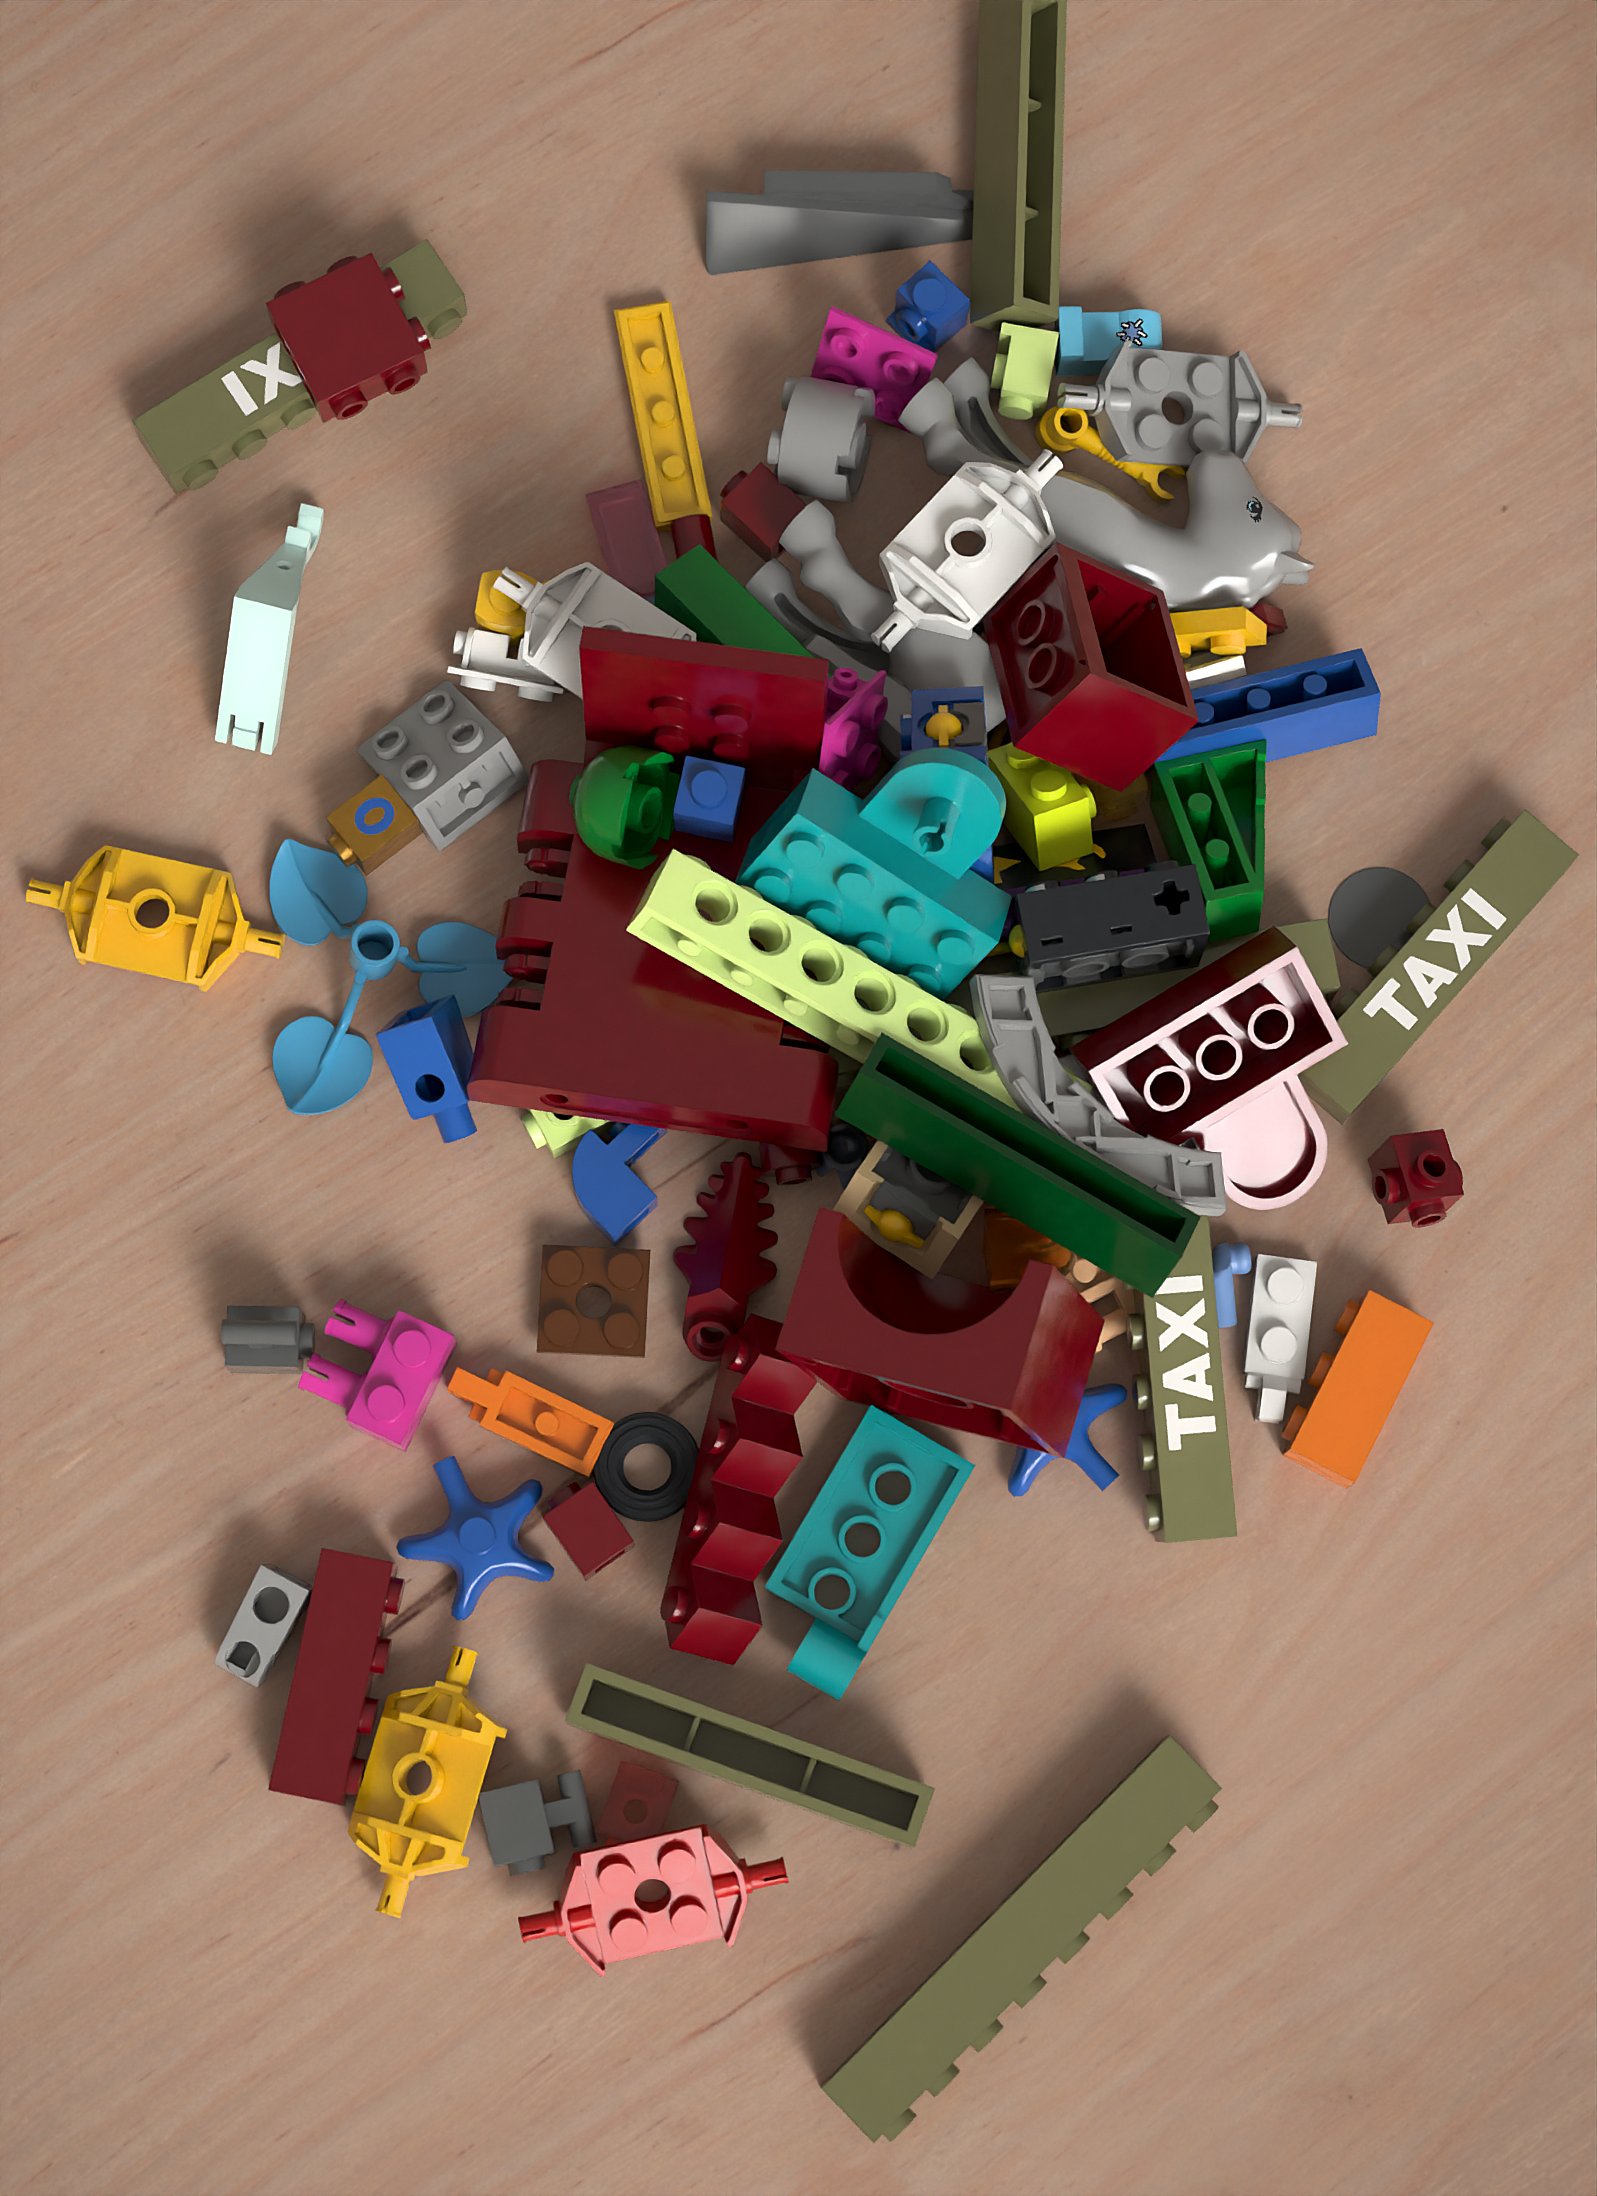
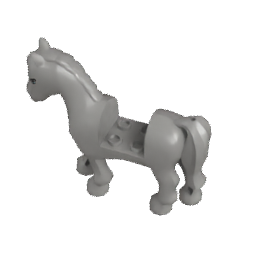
M972 357L963 362L944 384L937 377L928 382L905 407L899 421L911 433L923 440L927 466L939 475L953 477L966 462L992 463L1014 473L1019 469L1025 472L1034 462L1008 438L998 424L989 404L991 377ZM1219 449L1205 450L1193 458L1186 473L1189 514L1184 529H1177L1143 514L1129 505L1113 489L1073 471L1058 470L1042 488L1040 497L1050 516L1056 536L1055 543H1061L1163 590L1169 613L1244 606L1249 610L1260 598L1268 596L1280 584H1306L1309 580L1307 571L1315 567L1314 563L1298 554L1302 541L1300 527L1282 510L1265 499L1242 459L1231 451ZM814 500L807 505L785 529L779 543L801 562L799 578L803 584L814 591L822 593L834 605L846 630L826 622L798 598L792 571L776 558L771 559L761 567L744 588L814 658L829 660L828 671L833 676L835 670L839 668H850L857 672L858 679L868 682L880 670L886 671L883 696L888 698V708L884 720L878 728L876 745L881 748V752L894 766L900 760V751H902L900 715L911 714V690L984 686L986 731H990L1002 722L1006 715L989 645L979 637L985 630L983 620L981 619L973 627L972 636L968 640L916 627L915 629L911 628L892 648L890 653L883 651L882 643L879 646L876 645L871 638V634L894 612V601L890 591L870 582L850 564L835 537L836 520L834 516L818 500ZM983 539L972 556L979 554L985 547ZM1046 549L1028 569H1030L1048 551V549Z

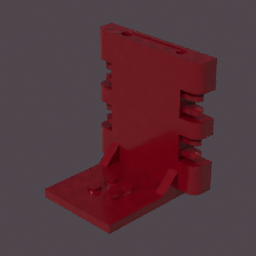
M583 626L579 644L586 736L584 763L545 759L532 764L517 834L518 853L526 854L524 865L529 870L541 875L546 874L552 877L565 878V883L538 882L535 880L527 881L520 885L518 896L508 899L503 904L495 944L497 959L505 960L503 971L508 976L520 981L526 980L527 982L545 984L544 991L524 988L517 989L516 987L505 988L498 992L496 1002L498 1006L488 1007L482 1011L467 1085L469 1101L827 1152L839 1078V1063L832 1056L826 1054L829 1052L830 1045L798 1027L787 1026V1021L640 939L626 931L654 873L673 849L683 855H690L701 859L713 872L735 883L751 838L813 768L819 771L824 725L827 721L829 660ZM621 745L642 746L672 755L676 762L668 763L670 772L680 774V776H682L686 756L745 768L746 789L734 843L675 831L674 827L669 840L657 839L654 847L649 852L659 856L653 863L642 869L609 861L594 854L583 842L577 832L572 811L573 807L570 804L571 786L575 778L583 772L597 755ZM697 908V911L703 918L713 922V919L706 911ZM750 938L756 948L766 952L759 941ZM802 967L808 977L818 981L812 971Z

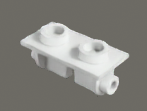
M470 627L468 632L457 630L453 653L463 655L462 665L456 663L450 665L447 672L462 675L460 685L480 690L495 691L496 682L519 686L517 696L545 702H552L553 693L564 694L568 691L528 664L525 667L521 664L524 638H521L518 658L514 659L507 657L510 635L479 630L475 627Z

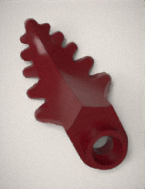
M738 1152L731 1162H721L720 1169L724 1176L716 1174L709 1176L708 1185L715 1195L700 1192L696 1197L697 1204L708 1216L687 1217L683 1223L685 1231L695 1240L696 1244L679 1246L673 1252V1261L690 1286L682 1328L683 1339L695 1357L707 1362L721 1361L723 1348L728 1338L733 1334H737L745 1322L748 1297L774 1279L777 1274L776 1264L759 1255L760 1252L776 1245L778 1241V1234L775 1231L757 1225L761 1221L772 1217L775 1212L772 1204L758 1202L768 1195L770 1188L767 1183L755 1181L763 1174V1170L752 1165L751 1156L746 1152ZM705 1327H715L721 1331L710 1332Z

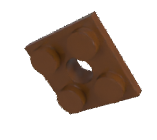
M543 1244L537 1353L645 1358L651 1251L647 1249ZM599 1287L608 1292L612 1302L610 1309L605 1315L599 1318H588L579 1312L576 1305L580 1293L587 1288Z

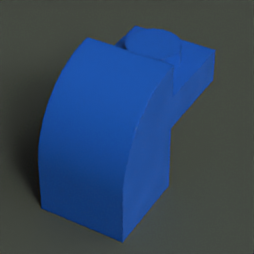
M617 1122L608 1133L613 1139L608 1145L589 1129L576 1149L572 1164V1179L578 1204L588 1220L615 1247L658 1206L657 1196L630 1167L667 1133V1129Z

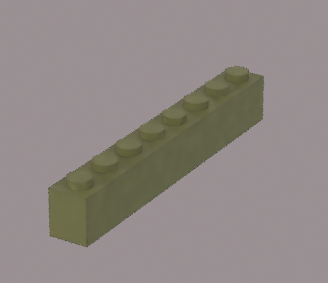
M1170 1735L1163 1738L858 2047L820 2088L873 2143L882 2135L890 2142L893 2141L917 2116L909 2107L926 2090L933 2097H936L958 2075L960 2070L953 2062L970 2045L979 2053L1003 2029L1004 2026L996 2018L1013 2001L1020 2008H1023L1047 1984V1981L1040 1975L1056 1957L1066 1964L1090 1940V1937L1083 1930L1098 1914L1101 1913L1107 1920L1113 1917L1134 1895L1126 1886L1143 1869L1150 1876L1155 1874L1177 1851L1169 1842L1185 1826L1193 1833L1196 1832L1217 1811L1219 1806L1212 1798L1222 1787Z

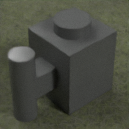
M227 1306V1319L222 1320L221 1328L222 1344H226L225 1367L231 1373L302 1374L304 1359H310L315 1353V1324L305 1323V1314L300 1307Z
M581 1770L557 1775L562 1800L545 1803L541 1783L538 1779L479 1793V1803L494 1867L508 1865L510 1876L546 1868L544 1856L556 1853L551 1828L567 1824L573 1848L597 1843Z

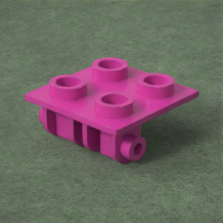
M832 306L810 377L873 389L875 395L874 417L911 434L899 421V418L912 398L929 382L938 354Z
M839 668L835 670L834 676L828 679L827 708L830 709L827 710V721L824 725L819 772L850 792L863 779L868 780L873 776L880 761L881 748L876 745L877 733L888 708V698L883 696L886 671L880 670L868 682L858 679L857 672L850 668Z

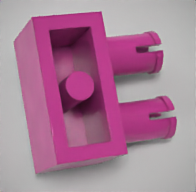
M341 1298L335 1305L333 1312L336 1313L337 1317L354 1325L350 1326L330 1316L324 1334L332 1335L373 1354L372 1361L374 1362L369 1372L365 1371L361 1376L314 1353L306 1366L310 1367L309 1370L328 1378V1380H322L303 1371L298 1388L303 1391L307 1390L346 1408V1421L351 1428L406 1453L452 1357L457 1342L454 1335L398 1310L395 1318L391 1317L386 1321L347 1303L346 1300Z

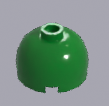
M621 745L597 755L583 772L575 778L570 790V804L573 807L574 822L579 836L594 854L609 861L638 869L650 865L659 856L649 851L654 847L658 838L669 840L674 830L673 812L681 781L680 774L670 772L668 763L676 762L672 755L642 746Z

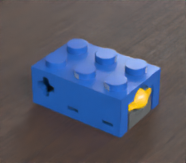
M984 686L911 690V714L900 715L902 746L900 760L918 750L948 748L969 754L989 768ZM992 843L969 869L995 885L994 845Z

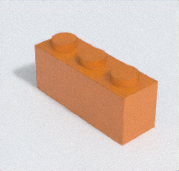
M1370 1289L1361 1297L1359 1303L1349 1298L1333 1331L1342 1335L1333 1355L1323 1351L1308 1378L1307 1384L1316 1389L1306 1409L1296 1404L1280 1436L1289 1440L1282 1456L1346 1489L1353 1485L1434 1322Z

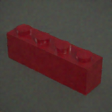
M326 1548L321 1549L268 1790L345 1807L348 1794L358 1796L366 1765L365 1759L356 1758L361 1733L372 1735L379 1706V1699L370 1697L375 1673L385 1675L392 1646V1639L383 1637L387 1614L398 1615L405 1586V1579L396 1577L398 1567L394 1562Z

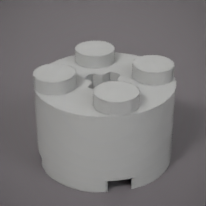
M789 376L784 385L781 402L782 410L787 411L783 430H773L768 446L767 461L769 464L775 465L774 474L778 477V483L787 485L795 494L850 504L852 502L851 494L857 495L868 461L872 435L866 434V424L863 423V416L874 418V391L871 388L808 376L800 378Z

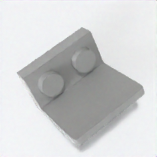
M448 680L443 681L425 694L420 700L357 748V752L363 761L378 776L382 774L416 815L419 819L421 830L439 852L525 786L529 779V775L507 738Z

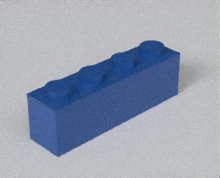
M1362 648L1192 689L1191 693L1199 721L1154 763L1267 739L1266 762L1375 736L1377 735L1381 692ZM1154 763L1146 770L1151 786Z

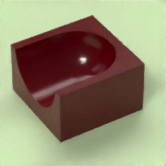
M819 1207L776 1350L841 1400L867 1407L873 1405L882 1411L1064 1459L1105 1320L1054 1265L1030 1260L1026 1272L1014 1292L983 1286L937 1272L934 1278L930 1279L873 1242L842 1212Z

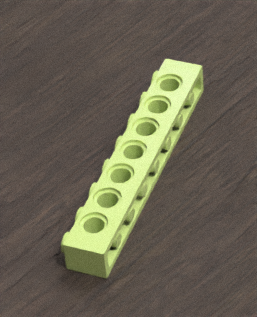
M673 849L654 873L626 931L863 1064L881 1033H884L1022 1113L1010 1097L993 1067L982 1041L977 1021L964 1008L954 1004H947L922 990L913 979L904 975L894 974L869 960L867 955L860 949L850 945H842L816 930L815 926L807 919L797 915H789L766 902L754 889L743 885H736L713 872L704 861L697 857L683 855ZM697 908L706 911L713 919V922L703 918L697 911ZM750 938L759 941L766 952L756 948ZM802 967L812 971L818 981L808 977ZM855 997L862 999L869 1006L870 1011L861 1007ZM908 1026L915 1029L920 1034L922 1040L914 1037L909 1031ZM960 1056L969 1060L974 1070L967 1067ZM1061 1064L1073 1082L1078 1080L1089 1093L1091 1092L1093 1086L1077 1078L1071 1069Z

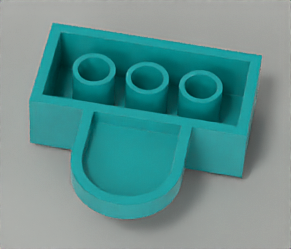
M926 748L906 755L894 765L864 800L813 768L751 838L735 884L754 889L766 902L789 915H797L807 919L819 932L842 945H850L860 949L872 962L894 974L904 975L913 979L922 990L943 1001L999 943L1012 896L969 869L999 834L1006 810L1004 789L997 776L980 760L964 752L948 748Z

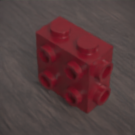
M372 252L359 259L357 256L345 257L331 265L326 272L327 274L307 284L303 281L288 284L275 294L273 300L266 303L271 324L323 423L335 417L338 420L351 418L362 412L367 407L368 401L388 391L392 395L403 393L414 387L420 381L421 375L428 373L424 352L431 349V344L425 330L416 316L409 320L406 319L398 303L404 300L405 296L391 267L381 270Z

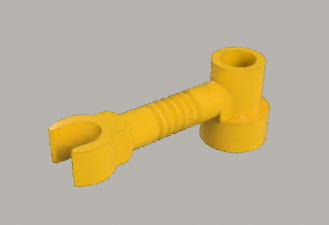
M1055 406L1044 413L1036 424L1035 436L1043 450L1051 451L1052 455H1064L1075 448H1082L1135 478L1137 483L1145 487L1148 496L1156 502L1166 503L1174 498L1169 492L1159 487L1157 482L1159 473H1166L1177 480L1186 475L1180 466L1116 461L1101 443L1099 432L1088 425V418L1083 409L1059 408V406ZM1060 419L1066 420L1070 424L1071 433L1062 429Z

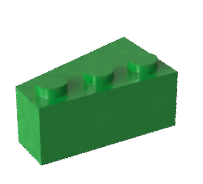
M1267 739L1154 763L1150 808L1170 860L1178 861L1180 867L1196 864L1210 931L1207 943L1259 932L1265 876L1264 826Z

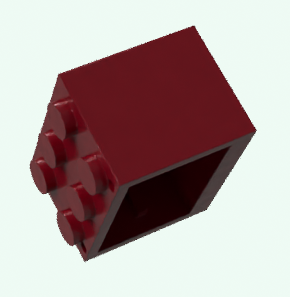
M1056 542L1011 586L982 618L1012 744L1017 749L1122 792L1199 721L1163 590Z

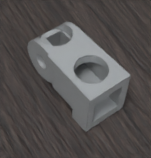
M271 1563L260 1565L222 1642L214 1664L259 1688L271 1671L283 1644L288 1642L302 1613L307 1610L313 1586Z

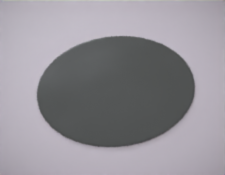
M1377 867L1359 871L1347 878L1339 886L1331 900L1329 928L1333 940L1347 958L1360 966L1370 968L1390 944L1400 951L1413 935L1405 927L1429 901V898L1414 879L1398 870Z

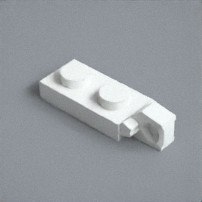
M1258 1254L1255 1257L1242 1374L1246 1375L1245 1388L1258 1389L1255 1421L1279 1424V1421H1283L1286 1393L1296 1395L1300 1393L1301 1382L1305 1376L1317 1262L1262 1254Z

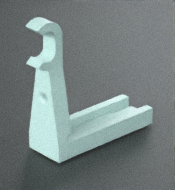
M301 503L297 527L288 526L285 543L240 585L234 596L215 741L227 743L233 732L232 745L254 751L258 745L260 723L263 722L260 752L272 755L278 743L303 573L319 541L324 518V509Z

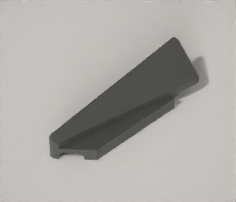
M764 170L763 195L706 191V271L710 275L972 240L974 190H952L951 179L938 172Z

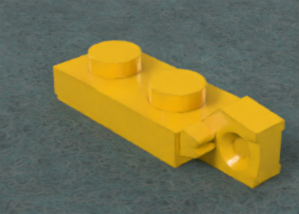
M1244 606L1170 613L1182 660L1190 658L1191 651L1210 650L1214 654L1231 656L1245 653L1246 646L1266 645L1267 625Z

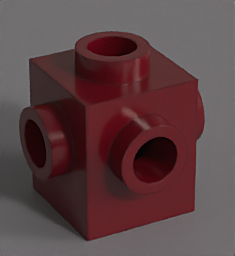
M1444 1129L1391 1135L1367 1159L1372 1173V1191L1376 1201L1382 1205L1387 1224L1411 1221L1412 1226L1416 1228L1436 1224L1447 1217L1446 1211L1464 1195L1462 1171L1459 1164L1453 1160Z

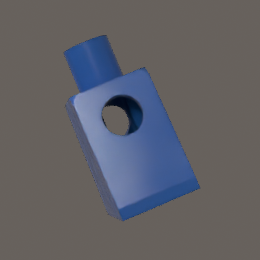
M453 994L399 1012L376 1034V1037L410 1117L413 1120L434 1115L444 1143L457 1141L477 1132V1128L467 1104L469 1102L467 1085L474 1053L455 995Z

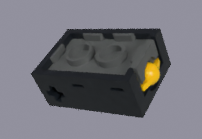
M1168 860L1150 864L1143 869L1144 873L1120 877L1118 871L1108 870L1093 873L1084 878V883L1061 886L1059 881L1047 880L1027 886L1025 893L1016 894L1010 927L1011 932L1009 934V946L1015 953L1019 976H1033L1036 994L1199 967L1210 931L1196 864L1180 867L1178 861Z

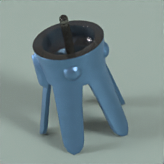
M839 1124L832 1127L829 1133L827 1152L822 1151V1166L816 1169V1173L823 1177L831 1169H836L841 1186L845 1190L870 1152L865 1133L851 1124Z

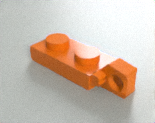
M457 1367L447 1386L448 1393L473 1405L468 1418L480 1423L481 1428L587 1479L593 1470L604 1442L615 1424L611 1420L507 1370L505 1373L491 1368L486 1380Z

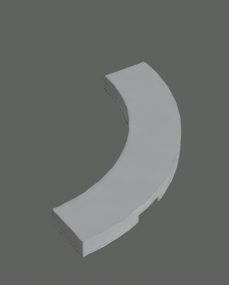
M976 974L970 980L973 1009L982 1041L996 1073L1010 1097L1024 1115L1197 1215L1221 1216L1227 1211L1221 1152L1202 1151L1177 1146L1150 1135L1143 1137L1114 1120L1115 1115L1097 1101L1078 1080L1073 1082L1053 1052L1056 1047L1051 1040L1041 1015L1033 976Z

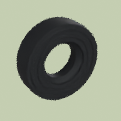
M654 1412L631 1414L615 1422L608 1438L604 1442L593 1467L595 1484L608 1505L618 1514L641 1522L663 1520L676 1514L686 1505L699 1452L698 1446L690 1432L682 1424L669 1416ZM641 1444H654L661 1447L668 1454L671 1461V1472L667 1481L662 1486L653 1490H641L634 1487L624 1475L623 1464L627 1454L634 1447Z

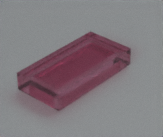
M641 479L585 494L607 574L640 597L654 595L655 574L666 568L667 564Z

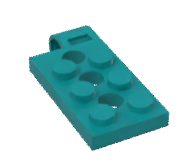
M873 1405L866 1412L764 1587L765 1590L815 1618L814 1623L791 1660L787 1671L838 1701L844 1694L975 1467L971 1462ZM885 1472H899L907 1478L910 1485V1494L904 1502L897 1505H889L881 1501L877 1496L875 1482ZM855 1524H869L878 1532L880 1545L874 1554L868 1557H858L847 1549L845 1533ZM828 1575L842 1578L847 1583L850 1591L849 1599L845 1605L835 1610H829L819 1605L814 1595L816 1583L822 1577Z

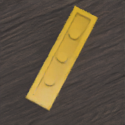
M671 301L614 310L656 533L670 531L672 521L694 514L708 515L711 523H713Z

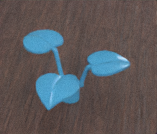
M286 839L280 846L274 860L269 884L270 907L277 926L291 940L304 946H313L321 943L331 932L339 939H351L348 959L352 970L356 973L336 1028L324 1018L316 1016L303 1017L289 1023L281 1031L273 1048V1072L287 1109L297 1115H317L335 1110L352 1100L360 1093L370 1077L373 1053L369 1043L359 1036L346 1034L367 980H379L386 977L393 970L395 963L401 962L410 972L422 973L419 981V992L425 1003L454 994L463 1018L473 1016L488 1008L497 999L498 992L505 989L515 978L508 976L503 971L505 960L497 959L495 948L497 937L475 926L459 922H443L427 928L420 934L417 941L416 949L419 962L409 955L407 947L400 946L397 932L388 923L380 920H370L361 925L353 924L362 916L367 903L368 889L361 872L353 864L347 868L335 853L308 847L292 839ZM353 924V925L351 926V928H344V927H343V926H347V925Z

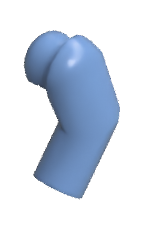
M1225 1241L1219 1243L1212 1250L1218 1328L1237 1324L1233 1274H1247L1251 1270L1249 1246L1243 1242L1228 1245V1242Z

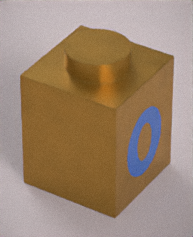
M382 774L326 816L330 831L333 834L326 839L327 843L347 868L356 862L366 876L422 834L419 819Z

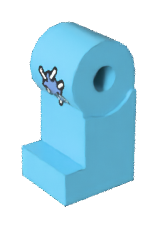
M1059 307V318L1055 320L1054 332H1059L1055 353L1057 376L1099 375L1115 348L1126 340L1132 341L1133 348L1163 350L1161 316L1155 311L1132 309L1121 312H1082L1081 307Z

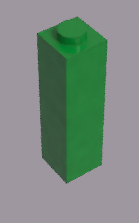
M700 544L655 574V607L697 634V642L813 657ZM828 671V679H829V678L832 677L833 675Z

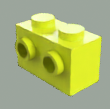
M1012 742L988 751L989 768L999 779L1006 797V810L1002 822L1039 871L1094 853L1091 818L1096 817L1097 811L1093 795L1086 784L1079 785L1069 770L1013 747Z

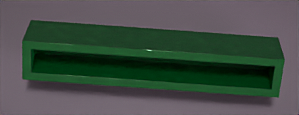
M881 1033L834 1114L1151 1298L1155 1296L1182 1258L1201 1218L1196 1213L884 1033Z

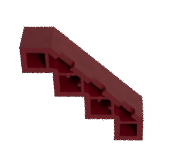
M752 1313L739 1332L728 1338L723 1348L691 1486L660 1607L661 1618L665 1621L669 1647L671 1649L729 1665L736 1663L763 1626L754 1580L783 1542L774 1497L803 1458L794 1414L817 1383L816 1380L776 1350L783 1323Z

